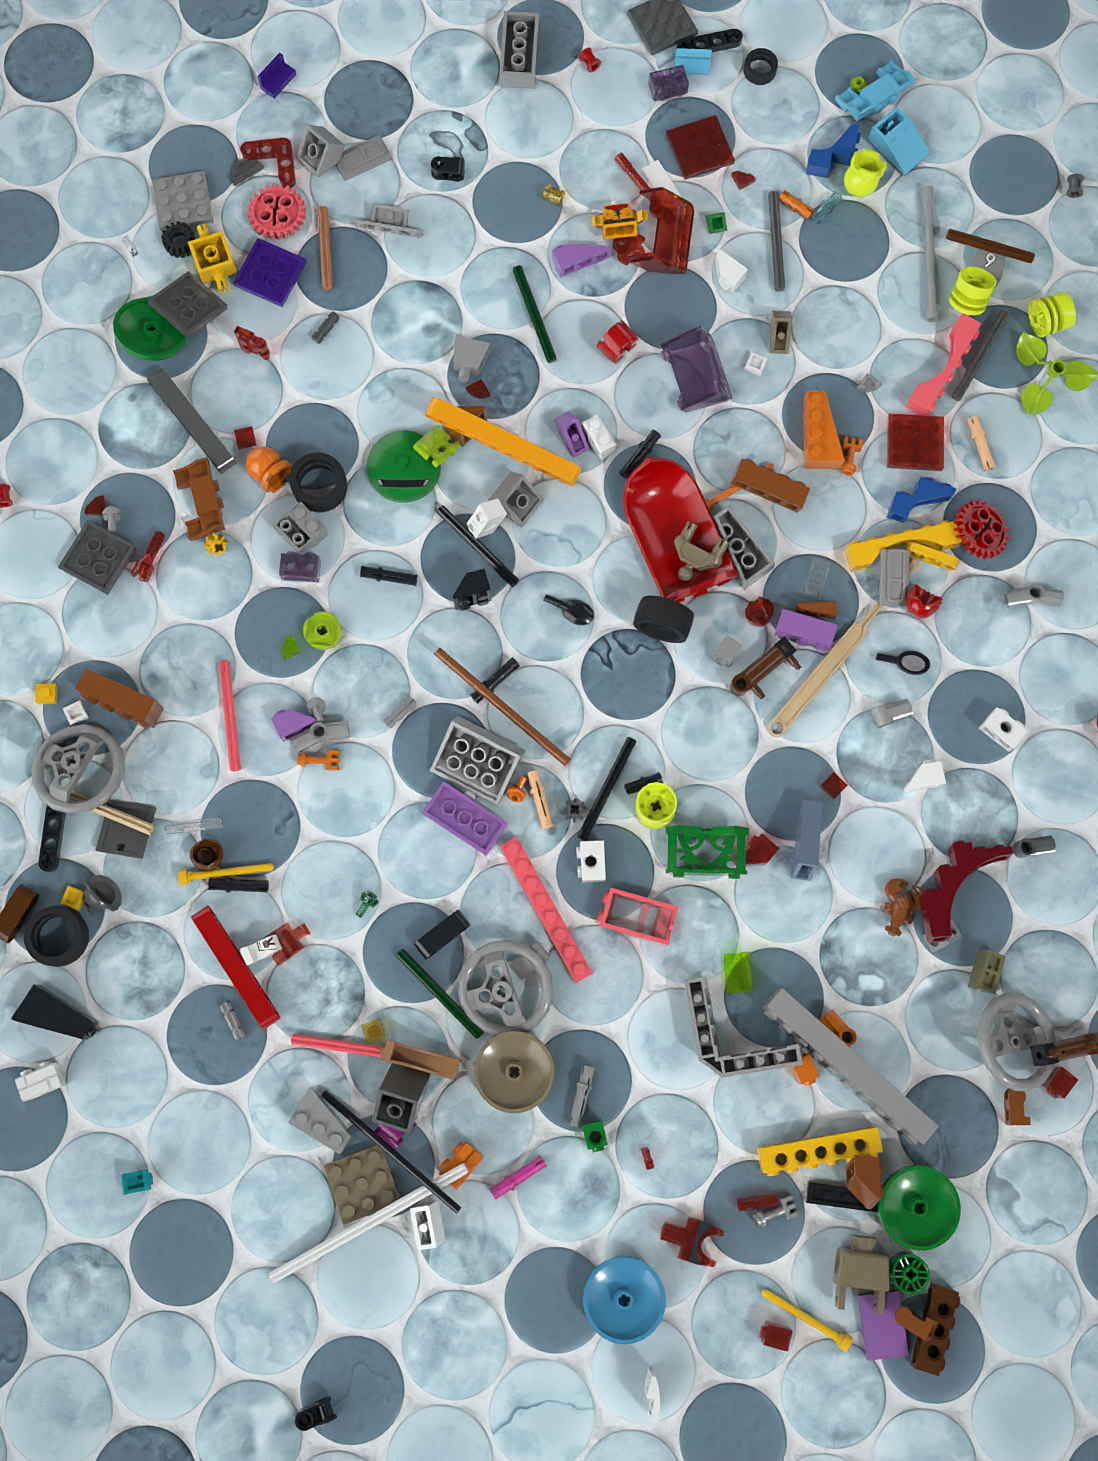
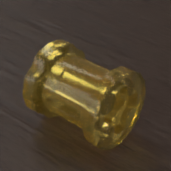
M548 183L543 192L542 199L551 200L557 206H560L565 191L553 188Z

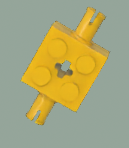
M202 224L204 231L201 225H198L197 231L200 238L189 241L188 244L203 284L215 280L218 291L224 293L222 287L224 286L227 292L230 290L226 276L238 272L224 233L220 231L210 234L207 224Z

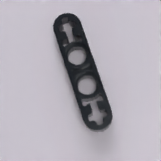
M729 29L684 38L677 42L676 48L692 49L691 44H693V49L712 50V52L737 48L742 43L743 34L739 29ZM720 39L722 43L717 45L713 40ZM703 42L706 46L699 48L696 44Z
M46 805L38 865L45 872H53L59 865L66 813L53 810L48 805ZM55 812H56L57 814L60 815V817H57V816H54V815L51 816V813L55 814ZM55 819L58 820V828L51 830L49 827L50 822ZM49 839H55L56 846L53 849H48L46 846ZM45 852L55 853L54 856L50 855V861L53 864L47 868L44 862L49 860V855L45 854Z

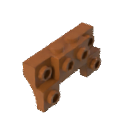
M208 458L197 459L183 468L173 470L178 490L191 487L197 515L199 516L196 519L185 522L189 540L202 539L206 536L208 537V534L212 532L226 530L222 517L224 503L222 497H218L217 491H220L218 480L213 479Z

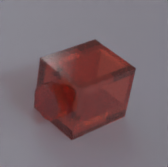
M1056 1066L1042 1086L1047 1089L1046 1093L1052 1098L1065 1099L1078 1079L1065 1068Z
M765 1321V1325H762L760 1328L759 1338H761V1342L765 1346L788 1352L793 1330L787 1326Z

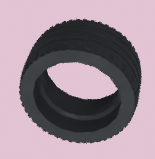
M314 452L304 455L296 461L290 473V488L298 503L302 502L311 512L323 513L333 510L341 504L347 492V478L343 467L335 458L326 453ZM318 468L332 471L336 476L337 482L330 493L317 498L303 493L301 481L306 473Z
M649 595L642 597L639 602L633 625L640 632L652 638L669 643H683L690 633L694 613L687 606L672 599Z
M61 906L47 907L36 912L28 921L24 931V944L29 955L37 962L47 966L61 967L75 962L83 955L89 942V929L85 920L77 912ZM55 917H63L69 920L74 929V941L70 949L60 956L46 954L39 942L43 926Z

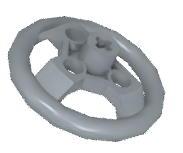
M88 724L65 727L52 734L38 749L32 764V785L40 800L53 810L69 814L90 812L106 803L119 789L125 773L124 752L117 738L101 727ZM79 737L75 744L63 748L57 746L69 738ZM102 744L107 745L113 756V771L109 782L95 796L84 801L69 802L70 794L97 749ZM84 745H90L87 752H81V748ZM63 754L60 761H54L56 755ZM45 764L53 766L55 774L50 791L44 782ZM69 778V783L66 786H61V781Z
M512 940L489 942L475 950L462 966L458 981L460 1005L466 1015L483 1032L495 1036L507 1031L528 1032L537 1027L549 1012L554 994L552 973L543 957L528 945ZM504 952L523 956L533 964L540 976L542 989L540 1001L537 1008L528 1018H525ZM484 960L488 975L482 987L470 990L472 974L480 962ZM495 965L502 967L503 974L501 976L493 974L492 970ZM501 988H507L508 991L504 993ZM482 991L490 993L491 998L489 1001L485 1002L481 999L480 993ZM507 1004L515 1006L516 1012L514 1014L506 1012L505 1006ZM488 1006L500 1012L505 1025L488 1021L478 1013L477 1009Z
M1005 992L992 999L981 1014L978 1027L979 1051L985 1066L998 1083L1013 1091H1032L1044 1084L1053 1071L1054 1064L1040 1066L1037 1072L1027 1079H1016L1007 1074L996 1060L997 1056L1028 1050L1033 1045L1056 1041L1055 1032L1049 1017L1036 1001L1022 993ZM1016 1005L1029 1011L1039 1026L1024 1028L1016 1021L1013 1011ZM993 1019H994L995 1026H994V1028H993V1030H992V1033H990V1032H991L992 1023H993Z

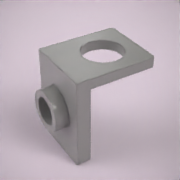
M950 920L952 936L948 941L939 942V945L935 946L932 943H927L926 934L922 936L931 953L950 945L962 937L953 920Z

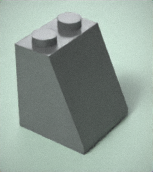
M392 1063L379 1088L372 1122L410 1134L425 1096L431 1074Z

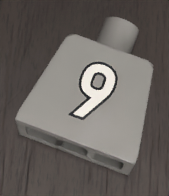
M979 249L969 266L979 267L990 272L997 281V287L1002 278L1006 256Z

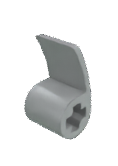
M538 941L530 946V948L543 957L544 961L550 957ZM521 955L509 965L521 980L535 969L533 964Z

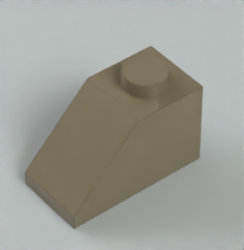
M772 311L770 353L788 354L793 319L790 311Z

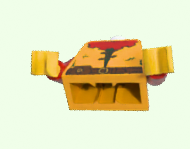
M614 200L610 205L604 206L603 213L592 216V226H595L597 229L603 227V240L637 236V224L648 220L647 209L635 211L631 209L628 203L620 204L618 200Z

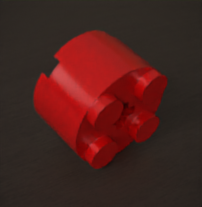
M621 320L620 323L614 324L603 335L605 340L603 342L599 340L596 347L611 362L617 364L622 360V355L626 350L630 352L636 346L638 336Z

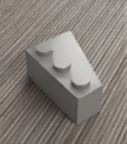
M313 1086L308 1088L288 1122L338 1154L344 1152L353 1137L350 1130L336 1116Z

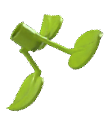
M1023 332L1016 346L1018 360L1025 366H1031L1035 362L1040 365H1049L1047 368L1049 378L1042 387L1038 384H1030L1021 393V401L1028 415L1039 414L1050 406L1052 393L1046 390L1045 387L1053 378H1058L1062 375L1066 377L1065 384L1069 389L1081 391L1098 377V372L1081 361H1071L1067 364L1062 360L1054 362L1051 360L1049 362L1040 361L1047 353L1046 344L1040 338Z

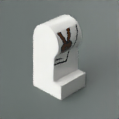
M275 934L241 948L240 951L246 965H253L282 950V947Z

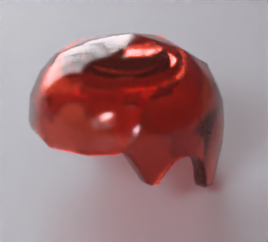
M759 597L756 601H750L745 609V618L753 626H765L770 623L774 616V604L765 597Z

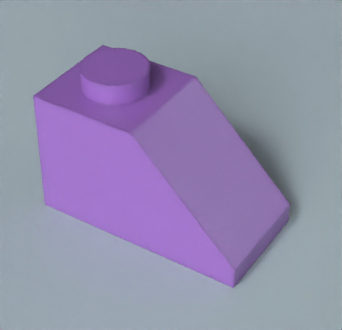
M568 411L553 419L559 435L572 457H576L589 450L578 417Z
M280 710L271 718L283 742L309 729L316 723L313 717L292 710Z

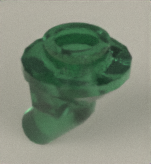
M367 891V893L362 892L359 900L363 903L357 910L356 916L362 918L369 907L374 908L379 903L377 900L378 896L370 891Z

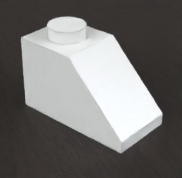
M718 249L715 258L718 283L724 290H729L733 293L746 278L748 269L721 249Z
M934 759L923 761V764L916 769L904 787V793L945 785L946 780L942 762H935Z

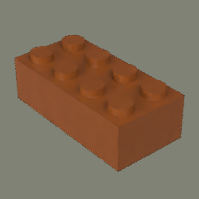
M85 669L75 688L80 693L79 696L85 699L86 702L92 705L97 704L110 713L114 710L121 718L128 721L131 718L137 725L145 729L147 726L155 727L164 709L155 699L88 669Z

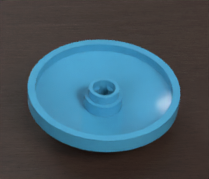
M629 1256L614 1257L598 1265L588 1277L583 1291L584 1312L591 1327L604 1339L617 1344L636 1343L650 1336L659 1326L666 1307L665 1290L657 1273L645 1262Z

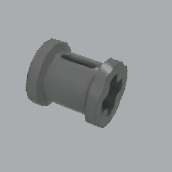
M1071 174L1067 177V182L1069 183L1067 196L1069 198H1078L1083 195L1082 182L1084 181V176L1082 174Z

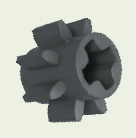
M574 798L572 803L566 801L568 808H563V812H567L568 815H566L565 819L571 818L573 823L578 818L583 820L581 813H587L586 809H582L584 802L579 804L576 798ZM571 807L574 809L578 807V814H571Z

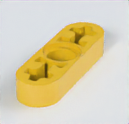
M915 542L907 543L905 550H910V557L950 571H955L958 567L959 559L952 555Z

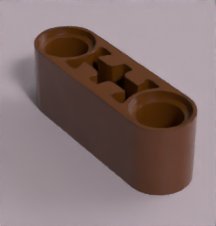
M23 884L16 888L0 913V940L8 944L15 938L40 896L39 893Z

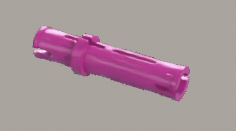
M540 1155L509 1177L506 1175L504 1180L489 1188L495 1200H497L506 1192L515 1190L517 1185L547 1167Z

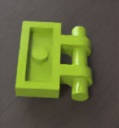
M436 425L416 442L413 448L425 460L432 457L434 459L432 464L437 467L440 464H444L450 455L453 456L457 452L460 443L458 441H455L453 444L449 443L448 441L451 436L439 425Z

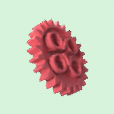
M275 184L272 185V188L266 185L265 191L260 188V194L254 193L255 199H250L251 205L247 206L249 210L247 215L253 230H257L258 235L263 233L265 239L270 235L272 241L275 236H278L279 241H281L283 235L286 239H288L289 233L294 236L293 230L300 231L299 225H304L303 219H306V208L300 193L296 194L295 189L290 191L288 185L283 189L282 184L278 188H276Z

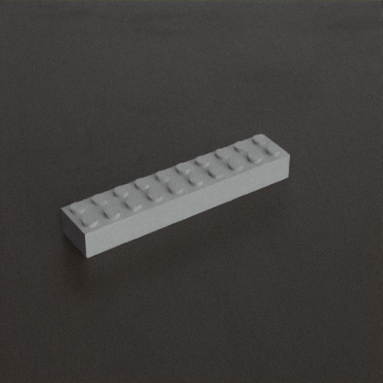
M783 988L777 989L761 1007L764 1010L763 1014L771 1021L776 1020L780 1024L778 1027L785 1034L789 1033L795 1037L794 1042L796 1044H800L801 1048L805 1047L810 1050L809 1054L817 1062H823L825 1064L824 1068L830 1074L838 1075L841 1078L839 1081L846 1088L854 1089L856 1091L855 1096L862 1102L872 1105L870 1109L878 1116L885 1117L887 1119L886 1123L891 1128L901 1131L903 1133L901 1136L908 1143L924 1145L939 1126Z

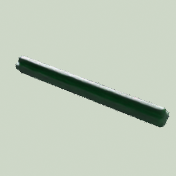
M521 265L513 267V273L548 363L555 362L556 354Z
M401 949L396 954V957L476 1039L483 1035L484 1032L469 1019L464 1010L404 949Z

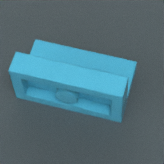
M676 48L674 74L709 75L712 50Z

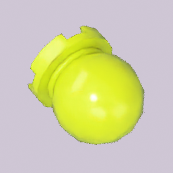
M863 149L862 152L856 151L850 161L851 165L844 175V186L848 193L854 197L863 198L871 195L876 190L879 180L887 168V162H883L879 158V153L869 149Z

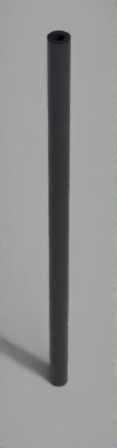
M327 1090L321 1094L323 1099L453 1212L457 1214L462 1207L332 1094Z

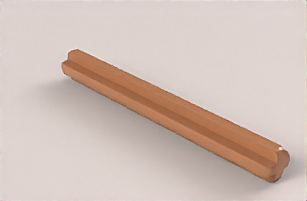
M320 206L318 208L322 287L323 290L327 291L333 289L328 208Z

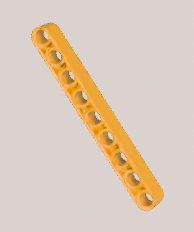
M432 397L425 416L569 486H575L582 470L578 465L437 397Z

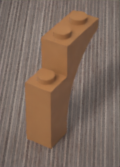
M387 1040L386 1043H383L379 1055H382L381 1060L425 1071L452 1080H456L461 1063L459 1059L392 1040Z

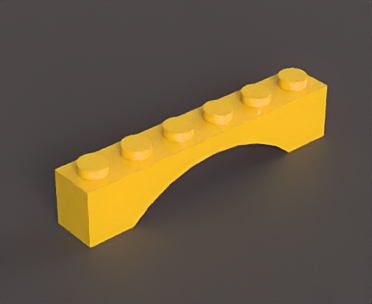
M945 520L935 526L927 524L917 530L910 528L900 534L893 532L885 535L883 538L871 537L865 542H851L845 550L850 572L869 568L873 561L880 556V549H892L907 545L908 542H915L938 551L957 548L962 541L961 538H956L959 532L954 531L958 526L953 523L954 521Z

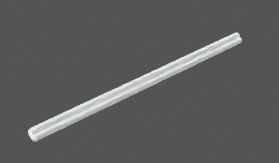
M462 1163L435 1178L432 1182L441 1189L466 1175L468 1169ZM424 1185L271 1271L269 1273L272 1283L281 1280L431 1195L432 1192Z

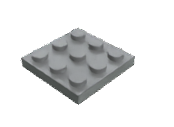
M205 171L152 180L160 231L166 230L167 225L171 227L170 223L174 222V225H177L176 221H180L181 225L184 222L189 226L214 223Z

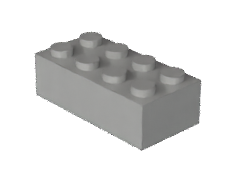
M504 11L499 71L500 87L535 89L539 13Z

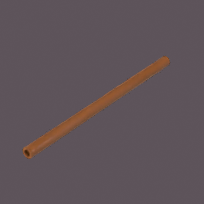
M438 648L434 653L438 659L561 764L566 766L571 759L442 648Z

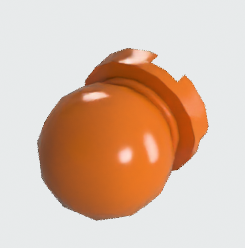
M259 446L252 449L247 455L245 462L246 470L250 477L260 482L262 489L267 493L269 491L275 493L286 484L284 480L291 473L293 467L288 461L282 460L276 450L268 446Z

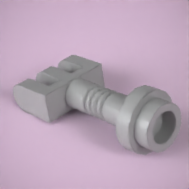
M793 1195L779 1199L781 1206L774 1210L772 1209L765 1213H762L761 1210L756 1211L753 1219L757 1227H764L767 1225L766 1221L783 1214L786 1220L799 1216V1211L790 1212L791 1209L797 1207L796 1203L787 1204L788 1201L794 1199Z

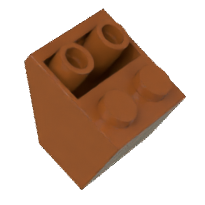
M854 1155L845 1167L846 1187L867 1209H872L884 1195V1187L880 1183L883 1166L879 1164V1157Z

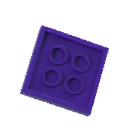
M257 238L233 285L283 308L307 261L301 256Z

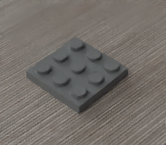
M649 0L628 10L627 15L651 56L677 45V42L681 39L698 35V29L680 0Z
M189 271L148 299V305L186 338L192 336L227 310V304Z
M87 520L58 568L108 595L137 550V547Z

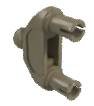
M687 521L680 536L678 535L674 539L679 558L686 563V566L679 569V578L683 581L690 580L693 576V568L703 571L720 566L723 562L722 556L730 543L719 538L713 551L705 552L690 544V539L698 526Z

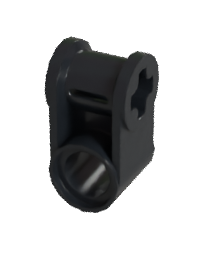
M437 156L431 160V176L435 180L455 182L464 180L465 160L463 158Z
M331 1397L322 1398L313 1404L301 1408L295 1417L296 1427L301 1431H307L335 1420L337 1415L333 1412L330 1403ZM300 1415H309L311 1421L307 1424L302 1423Z

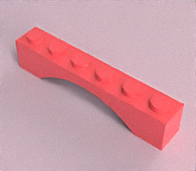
M964 313L961 314L949 334L950 356L947 366L935 378L917 386L906 404V408L922 417H925L927 412L932 413L937 405L934 402L936 397L941 398L946 390L943 388L944 384H949L954 377L953 369L958 370L963 362L960 359L963 354L967 355L972 347L969 344L970 341H975L981 331L978 330L981 325L980 322Z

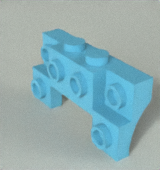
M891 60L883 68L877 69L876 73L880 78L862 89L859 95L849 87L841 95H836L835 101L844 112L849 111L856 121H859L867 115L871 116L875 113H880L888 104H894L899 99V94L913 86L915 78L909 71L902 70Z

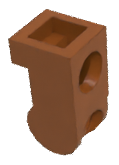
M1008 1088L1004 1092L1005 1125H1031L1030 1117H1026L1024 1114V1102L1026 1100L1024 1091H1013Z
M900 1307L895 1312V1320L899 1325L925 1341L931 1340L939 1321L932 1317H927L925 1320L916 1315V1312L910 1307Z

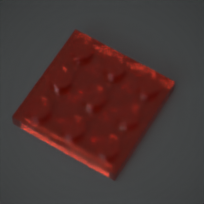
M716 115L666 131V136L685 180L732 165L735 162Z
M889 413L887 425V468L943 471L944 417Z

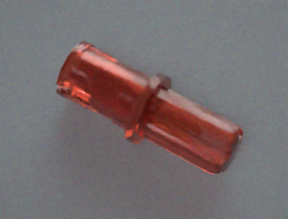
M754 1194L751 1197L737 1198L738 1211L751 1209L759 1211V1208L777 1206V1195L757 1196V1194Z

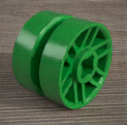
M899 1252L891 1257L889 1260V1281L893 1286L907 1294H917L926 1288L929 1283L930 1272L923 1259L910 1252Z

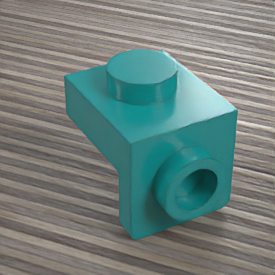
M148 1169L120 1174L122 1195L151 1190V1185H153L152 1173Z

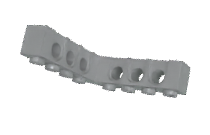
M707 977L685 980L698 1060L723 1078L804 1064L800 1044L721 1057Z

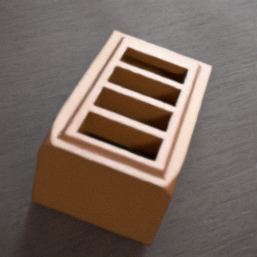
M835 601L799 602L795 608L796 612L831 620L837 617Z

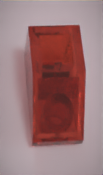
M762 833L758 837L754 835L747 843L750 847L746 851V867L766 865L780 848Z

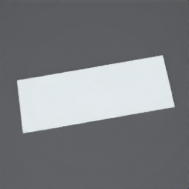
M659 160L641 168L667 209L684 201Z

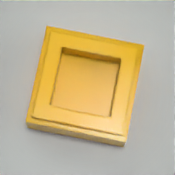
M68 885L60 904L80 911L84 903V891Z

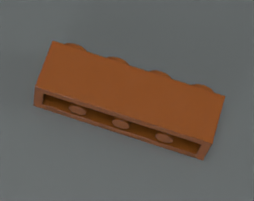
M741 459L730 482L731 485L796 513L803 508L810 490L805 483L793 481L784 474L774 473L770 468L758 466L750 459Z

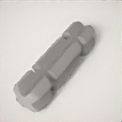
M408 697L404 704L402 703L391 713V716L384 719V723L389 728H392L396 721L399 722L409 712V709H413L416 706V701L412 697Z
M225 1002L221 1004L220 1009L222 1013H225L224 1017L230 1030H233L234 1038L236 1040L243 1038L245 1032L240 1027L241 1024L235 1011H232L231 1003Z

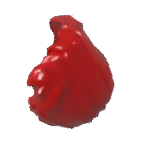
M915 584L907 592L906 607L913 616L924 619L930 617L940 608L943 599L930 594L929 591L926 592L918 584Z

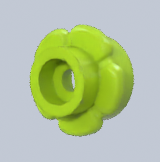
M857 76L850 81V87L856 94H860V91L867 87V82L864 81L863 77Z

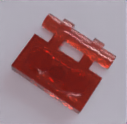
M239 326L236 327L234 334L242 351L256 355L259 353L260 357L264 360L270 358V350L263 338L255 336L254 332Z

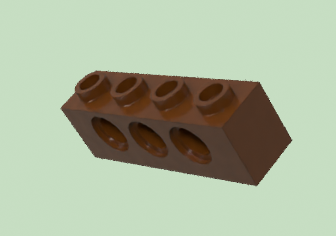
M930 1282L922 1318L925 1320L927 1317L939 1321L938 1324H940L941 1330L938 1334H933L930 1341H925L917 1336L910 1363L913 1368L939 1376L940 1371L944 1370L945 1350H948L950 1346L949 1333L950 1329L952 1330L955 1325V1308L958 1309L960 1304L959 1292ZM944 1303L946 1309L943 1313L939 1314L938 1306ZM931 1345H935V1353L928 1355V1348Z

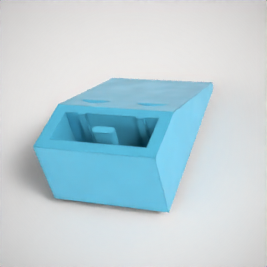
M899 107L893 109L874 125L868 137V141L904 176L930 154L912 121Z

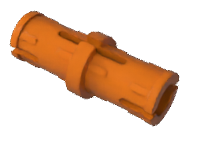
M786 190L779 197V201L790 207L791 211H796L807 220L814 213V209L803 203L802 199L794 197Z

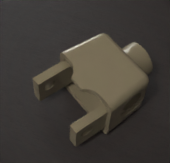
M852 1235L851 1248L840 1247L837 1249L833 1282L836 1284L835 1307L845 1310L846 1287H851L852 1290L858 1291L870 1289L875 1290L874 1311L884 1314L885 1291H889V1258L882 1252L875 1251L876 1238Z

